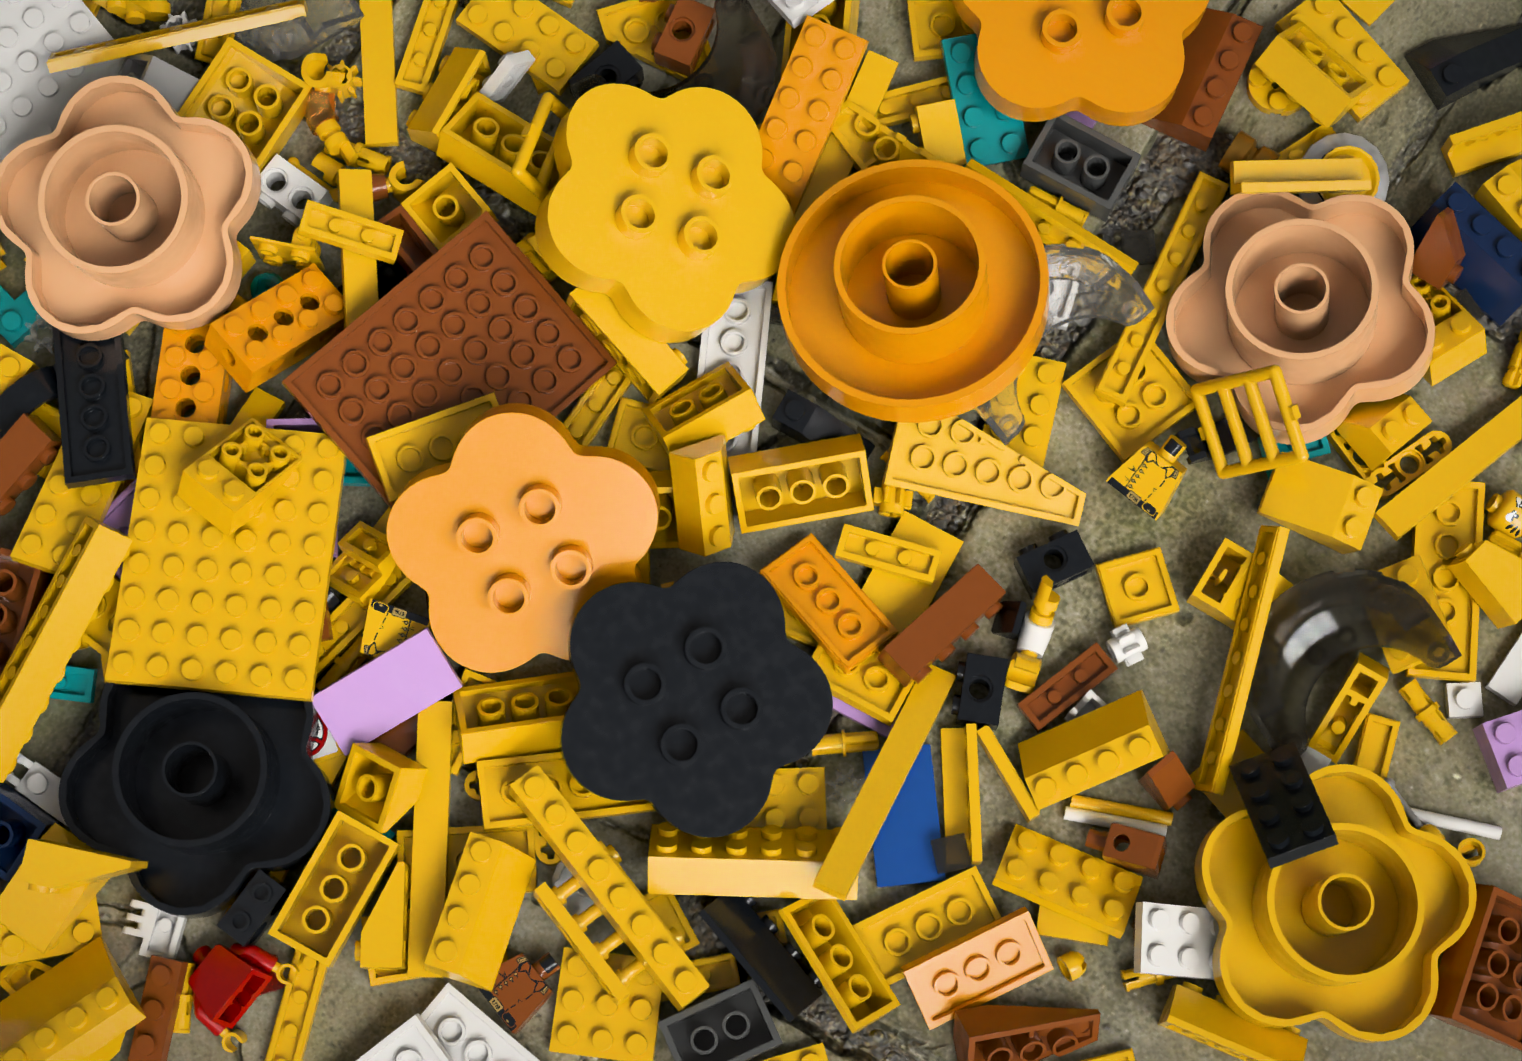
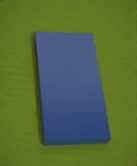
M930 744L922 746L873 844L877 888L942 882L946 880ZM881 749L862 751L865 780Z

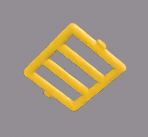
M550 92L542 95L531 123L525 124L521 133L524 140L511 168L512 176L541 201L550 191L547 188L556 168L554 138L537 179L526 168L550 111L562 119L569 110Z
M1274 364L1196 383L1191 386L1190 393L1201 427L1198 428L1201 441L1206 440L1217 476L1220 479L1300 464L1308 460L1309 454L1298 423V418H1301L1298 405L1292 404L1283 372L1279 365ZM1271 381L1293 451L1280 454L1257 384L1258 382ZM1241 386L1245 388L1266 457L1253 458L1231 390L1233 388ZM1216 392L1219 394L1240 460L1238 463L1229 465L1227 463L1206 398L1207 394Z

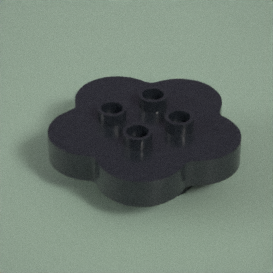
M733 562L705 564L689 571L668 588L639 582H627L609 586L597 592L581 607L571 625L568 639V654L579 688L564 714L560 728V750L567 770L583 788L600 797L619 801L642 799L648 801L667 823L685 833L700 837H720L732 834L748 825L763 808L771 789L775 771L784 765L801 759L813 750L825 735L830 724L833 699L826 675L810 655L787 640L784 611L780 599L771 584L761 574L742 564Z
M107 682L100 699L99 731L94 737L84 743L68 761L61 776L58 794L63 819L71 832L80 841L98 851L149 861L146 869L128 873L136 891L153 907L168 914L188 919L212 916L231 906L259 869L267 872L284 871L309 861L337 812V809L334 808L336 798L333 787L325 772L312 756L318 731V713L314 708L313 702Z

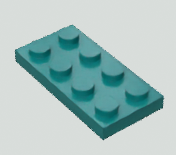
M974 33L941 40L940 45L950 97L955 99L967 163L972 158L983 166L1026 158L1029 149L1023 121L1010 118L996 110L985 99L977 84L974 71V58L978 43L977 35Z

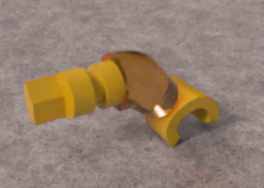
M308 54L301 65V75L304 82L308 86L314 87V91H309L305 110L307 125L313 135L318 136L321 141H325L324 146L330 155L340 154L347 166H349L358 159L359 155L346 134L341 131V127L338 124L339 117L335 111V93H330L331 89H336L341 85L346 73L326 71L325 74V66L328 63L326 54Z

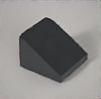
M1002 601L1000 603L1003 607L996 614L991 631L995 635L1014 640L1019 634L1027 604L1024 601Z

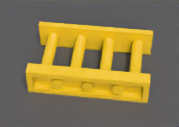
M600 840L599 843L685 952V949L682 947L685 941L675 927L669 929L620 866L619 863L622 859L611 844L606 847ZM574 876L558 888L553 886L550 889L546 882L542 883L534 889V898L616 1006L619 1005L630 994L626 989L630 986L629 982L643 972L645 968L638 959H635L621 971L619 969L613 971L605 960L609 958L608 954L624 941L614 931L600 943L598 941L593 944L584 932L588 930L587 926L602 915V912L594 903L579 915L575 913L571 916L563 906L567 903L566 898L581 888V885Z

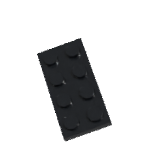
M1295 742L1229 766L1270 869L1339 844Z

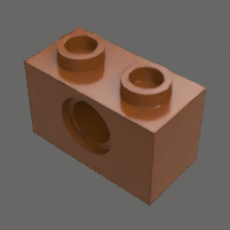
M677 0L675 5L672 3L669 5L664 18V22L667 24L662 33H656L651 50L654 51L655 64L691 78L717 22L716 9L694 0ZM679 31H686L691 34L686 39H677L674 36Z

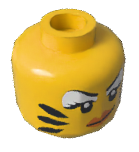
M1507 490L1501 495L1495 493L1485 507L1488 511L1487 524L1492 529L1498 530L1514 539L1522 538V495L1515 490Z

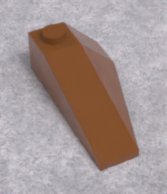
M983 1005L955 1010L953 1041L957 1061H1040L1053 1054L1061 1057L1098 1040L1101 1013L1098 1009Z

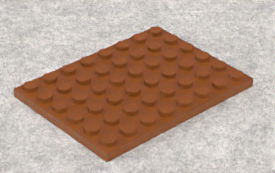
M486 210L281 383L392 509L395 501L391 503L388 501L365 440L367 437L493 392L499 405L508 403L534 405L556 417L613 368L617 362Z

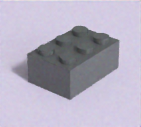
M1064 114L1047 120L1022 164L1020 177L1059 198L1063 196V200L1084 211L1090 212L1089 214L1106 222L1137 169L1141 155Z
M753 979L658 1022L674 1061H748L783 1044Z

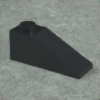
M789 389L772 417L773 428L800 443L858 434L817 404ZM861 436L868 460L875 445Z

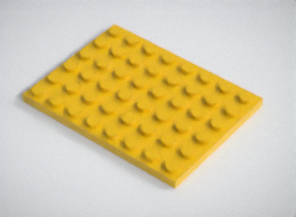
M146 418L128 537L133 542L130 546L129 556L123 562L105 675L107 683L313 702L347 461L345 455L325 433L266 428L299 454L303 461L257 513L228 537L177 496L183 470L240 426Z

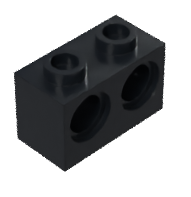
M259 869L217 926L244 947L249 944L255 945L281 911L292 889L271 873Z

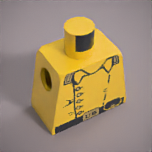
M1170 435L1161 447L1150 440L1112 473L1106 482L1153 519L1157 520L1165 512L1187 471V468L1177 461L1187 446L1174 435Z
M370 598L360 655L372 660L422 629L428 627L430 630L429 618Z

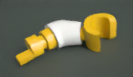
M1047 575L1042 576L1033 601L1034 605L1024 615L1017 643L1018 652L1013 653L1005 678L1004 686L1026 694H1031L1034 691L1042 665V660L1037 658L1043 657L1055 627V611L1060 602V596L1052 591L1054 581Z

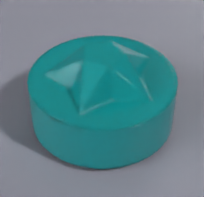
M273 272L257 275L251 283L252 297L255 298L282 282L283 279Z

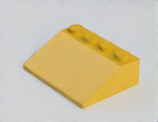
M228 37L178 111V115L180 117L206 118L228 127L252 152L261 173L276 153L280 154L316 97L313 87L308 86L303 80Z
M101 936L0 1002V1061H82L146 1018Z

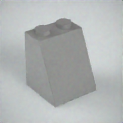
M146 54L126 56L118 73L120 76L137 78L154 87L172 105L177 113L200 80L153 55Z

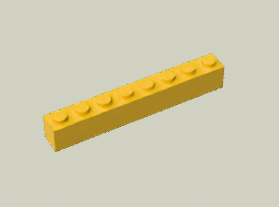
M87 515L0 675V783H4L7 775L15 769L17 757L23 745L31 739L33 727L38 717L47 709L49 697L53 689L63 679L69 659L79 649L84 631L88 624L95 619L99 603L104 594L111 589L114 583V575L120 564L124 562V559H127L130 553V546L133 542L130 537L120 530Z
M537 764L510 784L509 794L677 1011H682L706 992L710 986L540 766Z

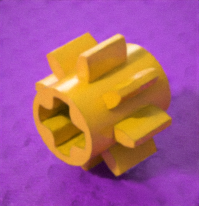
M341 60L340 64L334 66L328 64L329 71L346 73L343 80L346 83H341L336 89H331L330 93L326 92L327 97L330 98L336 95L340 103H343L345 99L351 96L356 99V88L363 86L362 79L356 77L359 73L357 66L354 65L349 68L345 65L344 60Z
M883 483L881 487H874L873 506H879V515L901 518L903 517L904 510H911L913 491H906L904 488Z

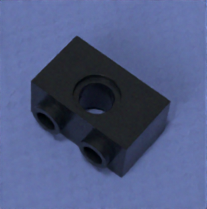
M617 40L568 80L570 93L578 100L585 92L600 86V83L607 78L616 80L617 84H626L640 89L644 80L643 67Z
M1066 529L1061 530L1048 538L1049 543L1040 547L1034 543L1018 551L1019 556L1016 557L1014 566L1031 600L1035 598L1041 578L1044 575H1047L1054 581L1052 590L1092 572L1095 565L1077 530L1070 533ZM1047 555L1057 556L1061 561V567L1057 569L1048 568L1044 563V557Z
M967 653L965 662L959 661L956 681L962 682L960 695L954 694L951 714L957 715L956 724L965 726L966 724L976 723L977 728L987 725L991 730H997L1008 659ZM975 683H980L986 687L988 695L983 699H976L970 694L969 687Z

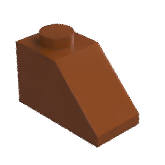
M1447 207L1437 214L1414 254L1412 273L1438 290L1442 289L1449 282L1454 284L1464 269L1460 264L1466 253L1453 209Z
M1173 750L1138 781L1164 811H1168L1172 806L1176 811L1182 808L1192 799L1189 792L1195 787L1192 779Z

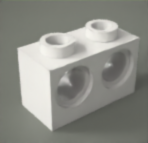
M277 153L260 173L261 192L259 202L271 210L274 206L283 212L282 217L295 228L299 226L304 209L296 208L299 201L309 199L326 206L333 202L326 188ZM276 181H285L282 189L278 191L270 190L272 184Z

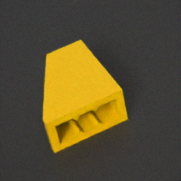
M1488 540L1475 544L1467 542L1455 551L1454 555L1456 558L1447 567L1497 629L1517 624L1522 619V559Z

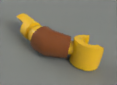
M324 152L317 154L311 163L312 166L324 172L323 180L332 186L337 185L338 169H346L345 165ZM404 160L398 162L391 168L389 177H385L384 173H372L373 202L389 198L388 193H392L394 198L402 203L425 184V181L415 179L410 184L400 183L402 179L407 178Z

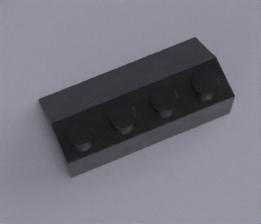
M718 897L698 914L783 1016L791 1022L824 994L820 989L822 986L821 981L812 968L805 971L799 964L798 960L802 956L789 941L783 945L777 938L775 933L779 929L767 914L760 918L752 908L757 904L753 897Z

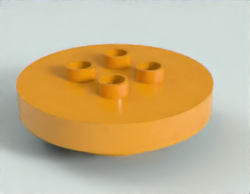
M927 159L891 161L871 166L842 179L820 195L802 214L786 241L778 269V307L787 341L802 370L822 392L836 402L865 416L884 421L900 423L938 421L960 415L986 403L1010 385L1027 366L1041 341L1049 311L1050 289L1047 256L1039 232L1026 210L1008 191L990 178L966 167L944 161Z

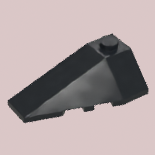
M1522 25L1435 39L1405 54L1404 57L1437 110H1440L1522 66Z

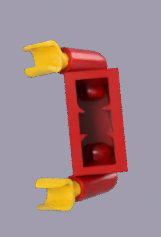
M234 943L227 947L217 944L213 949L207 945L201 946L193 954V960L198 965V968L190 976L188 982L194 992L192 995L194 1015L211 1033L222 1037L221 1043L225 1051L235 1052L238 1049L232 1044L231 1036L236 1037L242 1044L247 1042V1036L242 1030L235 1029L230 1031L228 1028L232 1029L272 980L273 976L269 973L271 971L275 972L278 981L282 984H293V982L284 978L283 972L287 967L297 973H300V970L292 963L282 965L277 962V957L256 945L249 944L244 947L240 943Z

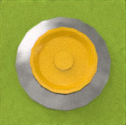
M1345 132L1327 135L1312 144L1302 157V159L1362 158V180H1371V190L1362 192L1299 193L1300 199L1305 202L1318 204L1330 198L1351 194L1367 195L1383 201L1386 200L1390 182L1387 164L1377 147L1362 136Z

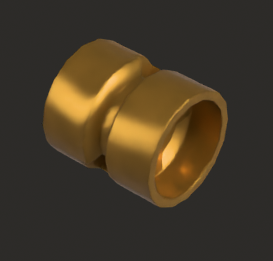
M1241 130L1227 149L1218 167L1230 174L1231 161L1278 160L1280 154L1269 147L1262 146L1256 148L1257 140Z

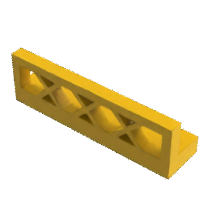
M1522 111L1450 135L1442 146L1441 151L1452 178L1522 155Z
M1362 158L1230 162V195L1289 192L1291 194L1340 193L1371 190V180H1362Z
M976 723L966 724L964 728H941L946 866L980 865L983 859Z

